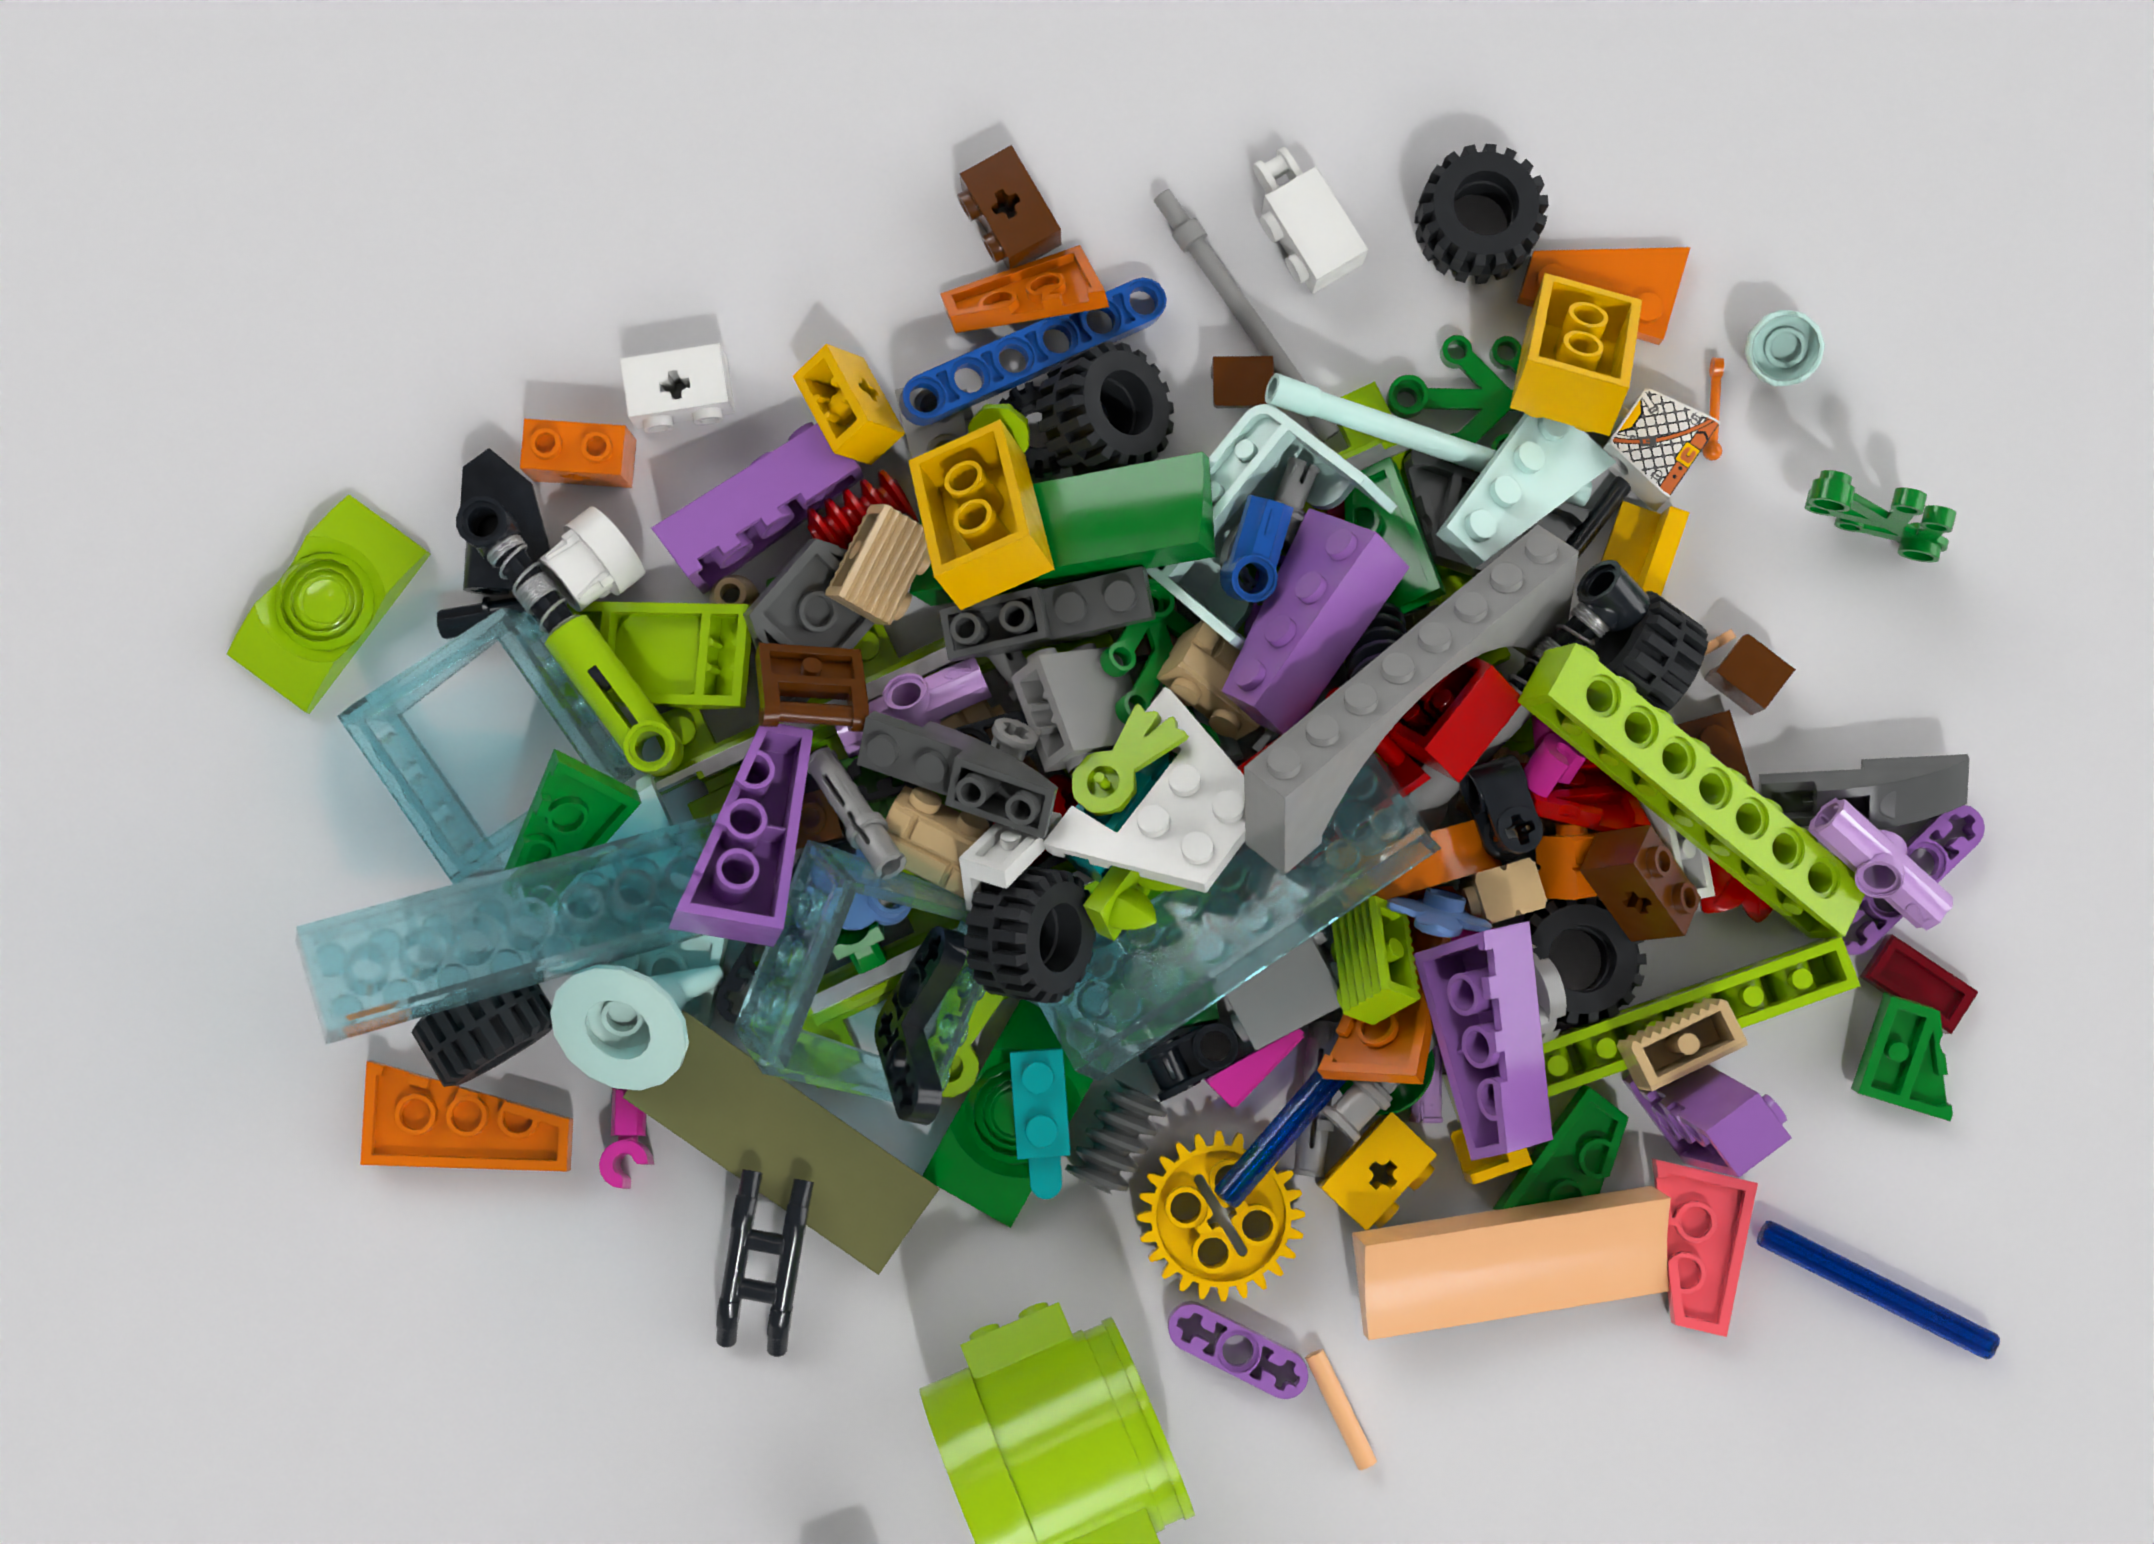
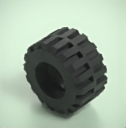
M1486 143L1482 152H1477L1475 144L1465 146L1460 157L1455 151L1445 157L1442 166L1437 164L1431 172L1415 212L1414 223L1419 224L1415 235L1418 243H1426L1423 255L1429 262L1436 258L1439 261L1436 270L1443 275L1450 269L1457 272L1455 280L1465 283L1469 275L1475 276L1476 284L1487 283L1491 275H1494L1496 281L1507 277L1511 268L1516 271L1524 263L1526 257L1531 253L1540 238L1548 217L1544 215L1549 206L1548 195H1540L1545 184L1541 175L1534 178L1531 177L1530 173L1534 166L1527 159L1521 164L1514 160L1517 152L1510 148H1507L1504 154L1496 153L1497 144ZM1467 195H1482L1492 199L1503 210L1507 221V229L1492 235H1482L1470 231L1457 218L1454 202Z
M1104 342L1060 362L1059 365L1053 367L1047 373L1048 379L1042 381L1038 391L1042 394L1043 398L1036 401V411L1042 414V420L1038 421L1040 433H1046L1048 441L1045 442V445L1049 452L1055 451L1058 454L1057 462L1064 469L1071 466L1073 475L1077 476L1154 461L1159 457L1158 453L1166 449L1169 443L1166 436L1172 434L1174 423L1169 419V415L1174 413L1173 402L1168 401L1166 394L1170 390L1167 382H1161L1158 376L1161 371L1155 363L1149 365L1146 362L1147 355L1139 349L1132 352L1128 344L1121 342L1114 345L1113 342ZM1101 402L1103 403L1108 412L1110 422L1107 420L1103 412Z
M1646 591L1650 597V607L1647 614L1637 625L1624 632L1615 633L1609 630L1600 638L1595 636L1593 638L1595 645L1587 644L1586 647L1593 650L1598 655L1599 662L1616 676L1630 681L1636 687V692L1652 706L1668 713L1684 696L1694 681L1707 650L1708 641L1706 639L1708 634L1702 625L1653 591Z
M1029 866L1007 889L981 882L982 890L981 892H975L971 901L973 905L971 912L967 913L965 924L968 927L967 934L964 936V947L968 948V955L966 957L968 968L974 969L973 978L976 983L983 985V990L991 994L1046 1004L1048 1002H1059L1063 996H1069L1075 990L1076 982L1081 983L1086 974L1085 968L1091 962L1093 942L1096 941V930H1094V925L1083 906L1091 894L1089 890L1084 889L1082 879L1073 876L1072 872Z
M1597 896L1577 900L1550 899L1547 900L1545 908L1524 914L1525 919L1523 922H1530L1532 944L1537 947L1533 948V952L1540 960L1549 958L1553 941L1561 932L1568 929H1579L1587 933L1595 941L1600 951L1601 967L1595 981L1589 987L1582 990H1570L1564 987L1567 1004L1566 1014L1563 1017L1557 1018V1022L1565 1024L1598 1023L1600 1019L1612 1018L1620 1013L1618 1008L1622 1005H1629L1636 996L1632 994L1634 987L1642 986L1645 977L1639 974L1640 965H1647L1646 953L1640 954L1638 944L1643 943L1644 940L1631 942L1603 902L1597 900Z
M513 965L475 982L426 1013L417 1022L411 1033L444 1087L457 1086L505 1062L553 1029L550 1015L552 1005L528 965Z

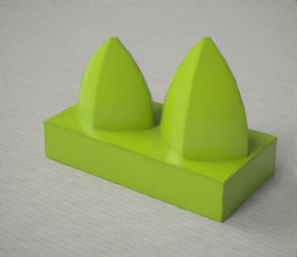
M1112 866L1083 906L1097 933L1115 941L1122 930H1137L1156 924V912L1153 904L1147 897L1151 890L1178 891L1188 888L1140 877L1139 872Z

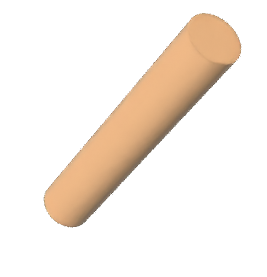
M1324 1349L1310 1353L1305 1357L1307 1364L1358 1470H1364L1373 1466L1377 1462L1376 1457Z

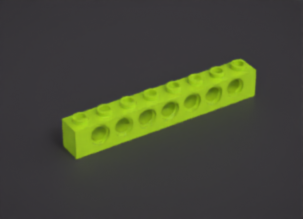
M1573 643L1544 651L1517 701L1808 938L1846 936L1865 894L1856 886L1855 873L1845 863L1820 845L1818 839L1809 830L1797 826L1785 816L1779 804L1762 797L1747 784L1746 778L1740 772L1726 767L1710 754V748L1705 743L1690 737L1675 725L1674 719L1669 713L1652 706L1636 692V687L1630 681L1616 676L1600 663L1598 655L1593 650Z
M1822 938L1619 1010L1620 1013L1612 1018L1600 1019L1598 1023L1580 1024L1560 1031L1554 1040L1543 1044L1548 1097L1627 1070L1628 1068L1617 1048L1619 1039L1627 1040L1628 1035H1636L1638 1030L1646 1031L1647 1026H1655L1656 1021L1664 1022L1666 1017H1674L1675 1012H1683L1684 1008H1693L1694 1003H1702L1703 998L1728 1001L1742 1029L1860 987L1843 938ZM1442 1073V1078L1458 1122L1461 1123L1447 1073Z

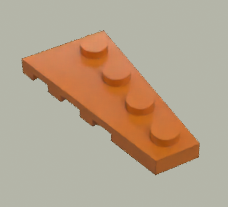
M1432 886V887H1429V888L1443 889V890H1447V891H1451V892L1456 893V891H1455V889L1453 888V886ZM1425 889L1399 897L1418 900L1424 897ZM1409 915L1406 916L1410 921L1408 927L1412 931L1409 934L1413 940L1411 946L1414 948L1412 954L1450 942L1451 938L1437 937L1421 932L1414 926L1415 918ZM1417 969V970L1415 971V973H1416V975L1419 977V973H1418V969ZM1420 977L1416 982L1420 986L1417 991L1422 997L1377 1024L1371 1025L1346 1015L1342 1016L1336 1029L1339 1037L1331 1054H1324L1317 1069L1324 1079L1423 1084L1434 1026Z
M366 1061L360 1165L562 1172L571 1170L573 1118L459 1085L444 1087L438 1079L376 1061Z

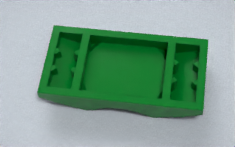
M1021 999L922 1176L939 1188L1011 1228L1032 1190L1030 1187L1028 1159L1017 1160L1010 1052L1063 1047L1068 1119L1070 1123L1111 1047L1028 1000Z

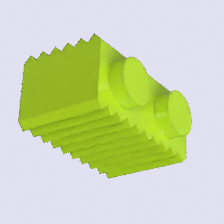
M1368 896V900L1360 901V905H1353V909L1346 910V914H1338L1339 918L1331 919L1334 942L1331 944V954L1337 963L1340 986L1336 994L1338 1003L1343 1009V1015L1371 1025L1377 1024L1422 997L1417 991L1420 986L1416 982L1419 977L1415 973L1417 967L1413 963L1416 959L1412 954L1414 948L1411 946L1413 940L1409 936L1412 932L1408 927L1410 921L1406 914L1391 911L1386 907L1387 900L1377 896Z

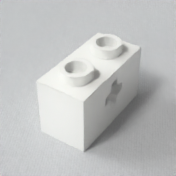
M720 343L620 358L628 418L637 429L644 428L646 433H662L674 429V423L693 421L695 425H713L724 420L723 416L735 414L727 356ZM684 383L686 388L681 392L682 398L674 399L671 394L676 393V385Z

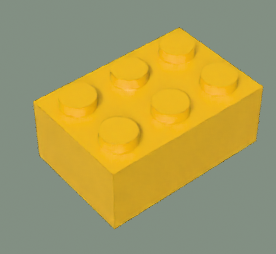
M1545 273L1527 320L1510 408L1522 411L1531 417L1547 418L1574 426L1581 431H1593L1610 436L1630 387L1642 300Z
M1001 419L908 461L934 578L960 610L1055 570L1026 456Z

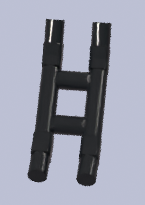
M742 1169L732 1213L723 1284L717 1309L716 1342L722 1347H732L735 1345L742 1299L772 1304L770 1308L767 1329V1352L771 1356L780 1357L786 1354L795 1288L814 1182L793 1179L783 1232L778 1234L752 1229L763 1173ZM749 1250L780 1255L775 1283L745 1278Z

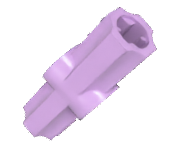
M973 657L925 678L915 673H905L896 676L885 686L882 693L883 696L868 702L869 714L877 711L923 727L929 721L940 724L942 718L992 696L977 661ZM835 726L848 757L852 758L859 755L863 732H849L847 726Z
M1834 798L1823 805L1817 815L1810 821L1809 832L1855 872V884L1858 889L1867 896L1885 899L1914 927H1922L1927 931L1941 923L1946 913L1952 909L1953 897L1907 856V845L1902 837L1894 832L1877 829L1847 800Z

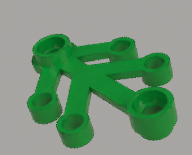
M1453 335L1445 340L1440 350V358L1445 366L1452 369L1459 368L1479 389L1428 388L1421 378L1415 375H1403L1393 381L1386 396L1389 410L1395 416L1404 419L1416 417L1423 409L1481 410L1458 433L1449 434L1473 443H1477L1509 411H1518L1510 408L1513 390L1472 351L1470 341L1461 335ZM1511 336L1500 337L1490 349L1489 358L1491 363L1498 369H1511L1517 374L1522 349L1521 344ZM1450 345H1459L1464 350V357L1453 359L1448 354V347ZM1498 347H1510L1513 350L1514 358L1511 360L1500 358L1497 352ZM1402 392H1408L1414 397L1415 404L1411 407H1404L1398 402L1397 395ZM1501 434L1496 437L1490 448L1497 450V445L1503 443L1509 434Z
M1823 470L1820 473V477L1813 480L1804 508L1815 514L1836 517L1834 525L1837 528L1897 541L1899 543L1897 553L1904 558L1914 561L1938 562L1941 552L1947 550L1949 540L1943 537L1942 534L1952 532L1957 512L1938 505L1925 506L1926 493L1913 488H1896L1891 503V510L1888 512L1855 493V487L1851 485L1852 477L1846 473ZM1923 514L1921 523L1908 524L1915 515Z
M1149 579L1156 619L1125 626L1117 642L1104 650L1100 657L1101 666L1108 675L1112 677L1123 676L1135 666L1136 654L1134 651L1144 634L1147 633L1152 651L1132 690L1122 696L1115 705L1116 715L1124 724H1126L1132 712L1128 702L1134 705H1141L1145 711L1151 705L1150 702L1160 684L1156 677L1165 661L1170 657L1169 654L1174 647L1169 632L1179 638L1185 631L1195 626L1173 610L1175 604L1174 595L1155 579ZM1113 653L1122 659L1123 666L1115 661ZM1185 706L1195 718L1192 706ZM1200 723L1220 747V740L1216 732L1211 727Z

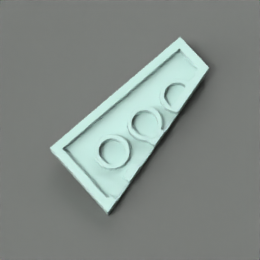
M1524 414L1436 535L1468 565L1475 569L1615 464L1616 461L1584 431L1547 418H1535Z

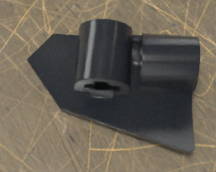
M490 448L463 466L460 507L466 500L475 496H488L496 499L515 516L519 524V530L522 533L521 538H523V541L528 546L526 552L534 563L538 562V559L551 549L533 484ZM496 515L488 516L480 522L478 527L479 537L489 536L496 530L498 525V517ZM466 542L463 590L482 595L509 594V590H513V585L508 579L500 578V568H494L489 561L482 558L473 546Z

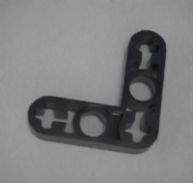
M940 926L932 928L882 1007L877 1017L874 1031L875 1043L896 1114L903 1121L921 1125H929L935 1120L942 1103V1086L924 1028L960 973L968 948L964 947V933Z

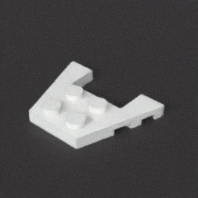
M1164 687L1145 712H1158L1161 716L1159 725L1173 716L1178 722V729L1184 730L1189 736L1187 741L1171 750L1178 754L1118 832H1114L1084 812L1071 806L1044 840V846L1047 852L1055 856L1065 858V854L1088 859L1092 865L1108 869L1112 865L1139 872L1140 877L1206 893L1245 842L1244 775L1170 689Z

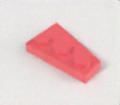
M1652 1158L1655 1188L1671 1198L1667 1233L1669 1291L1667 1293L1671 1323L1727 1337L1758 1183Z

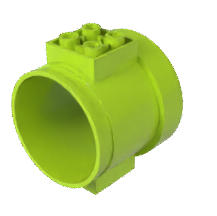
M1046 1302L1034 1304L1021 1311L1018 1315L1019 1319L1002 1327H999V1324H990L974 1331L969 1336L970 1341L960 1345L968 1367L919 1389L935 1442L975 1544H1160L1156 1533L1164 1530V1526L1182 1518L1187 1520L1195 1516L1189 1495L1159 1420L1112 1317L1102 1320V1324L1084 1332L1081 1329L1072 1333L1059 1302L1050 1306Z

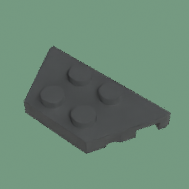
M1413 449L1404 458L1403 464L1417 518L1435 564L1475 577L1536 525H1540L1565 542L1573 531L1588 517V509L1563 502L1484 563L1473 569L1442 541L1436 533L1475 482L1480 472Z
M809 539L743 614L756 651L758 642L853 649L875 623L825 595V591L830 586V581L834 578L835 572L839 568V563L844 559L847 549L819 539ZM780 696V701L806 703L810 699Z

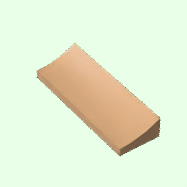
M1645 1186L1352 1232L1363 1334L1368 1340L1668 1292L1667 1233L1671 1198L1653 1186Z

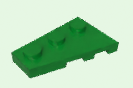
M554 749L500 881L503 892L546 911L642 802L638 791Z
M1582 1085L1553 1124V1140L1540 1143L1530 1156L1532 1165L1521 1168L1492 1209H1507L1600 1194L1604 1179L1610 1177L1629 1117L1591 1087Z

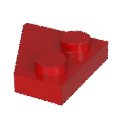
M1588 758L1570 784L1557 782L1547 798L1539 796L1529 789L1537 814L1540 817L1601 832L1651 825L1638 799ZM1521 763L1523 770L1527 763Z

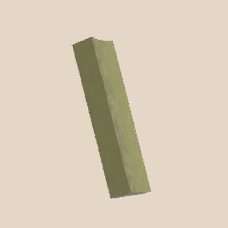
M682 1010L681 1013L686 1020L689 1040L682 1066L663 1084L641 1091L627 1090L622 1098L739 1179L741 1178L742 1169L763 1173L759 1193L785 1211L789 1204L793 1179L814 1182L806 1225L879 1275L940 1188Z

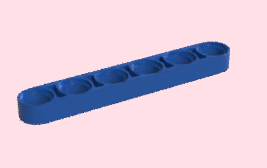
M1142 277L1105 292L1109 307L1095 310L1102 311L1110 317L1112 330L1108 333H1096L1088 326L1087 314L1095 310L1048 317L911 378L903 388L899 400L901 413L906 420L914 425L926 426L936 423L1041 376L1059 365L1060 362L1104 342L1114 343L1153 325L1166 308L1167 298L1165 291L1153 279ZM1138 291L1150 295L1155 305L1154 312L1143 315L1134 311L1130 304V295ZM1052 329L1063 332L1068 338L1069 349L1063 353H1054L1048 350L1044 345L1043 334ZM1005 349L1019 351L1025 359V369L1017 373L1008 372L1000 364L999 353ZM964 368L974 370L981 378V388L972 393L964 392L956 385L954 379L955 372ZM918 388L930 390L937 399L936 409L927 413L919 412L911 405L910 393Z

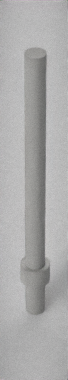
M1170 189L1160 193L1154 199V203L1175 231L1172 237L1184 253L1190 252L1262 356H1273L1274 373L1305 382L1206 242L1205 238L1208 234L1196 218H1189ZM1314 416L1306 417L1323 442L1329 440L1340 431L1335 423Z

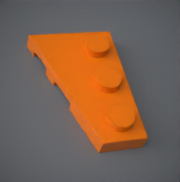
M1080 245L940 293L945 311L955 333L1109 307L1105 289Z
M1691 247L1533 251L1517 303L1533 307L1545 273L1641 299L1642 305L1637 339L1660 345L1666 334Z

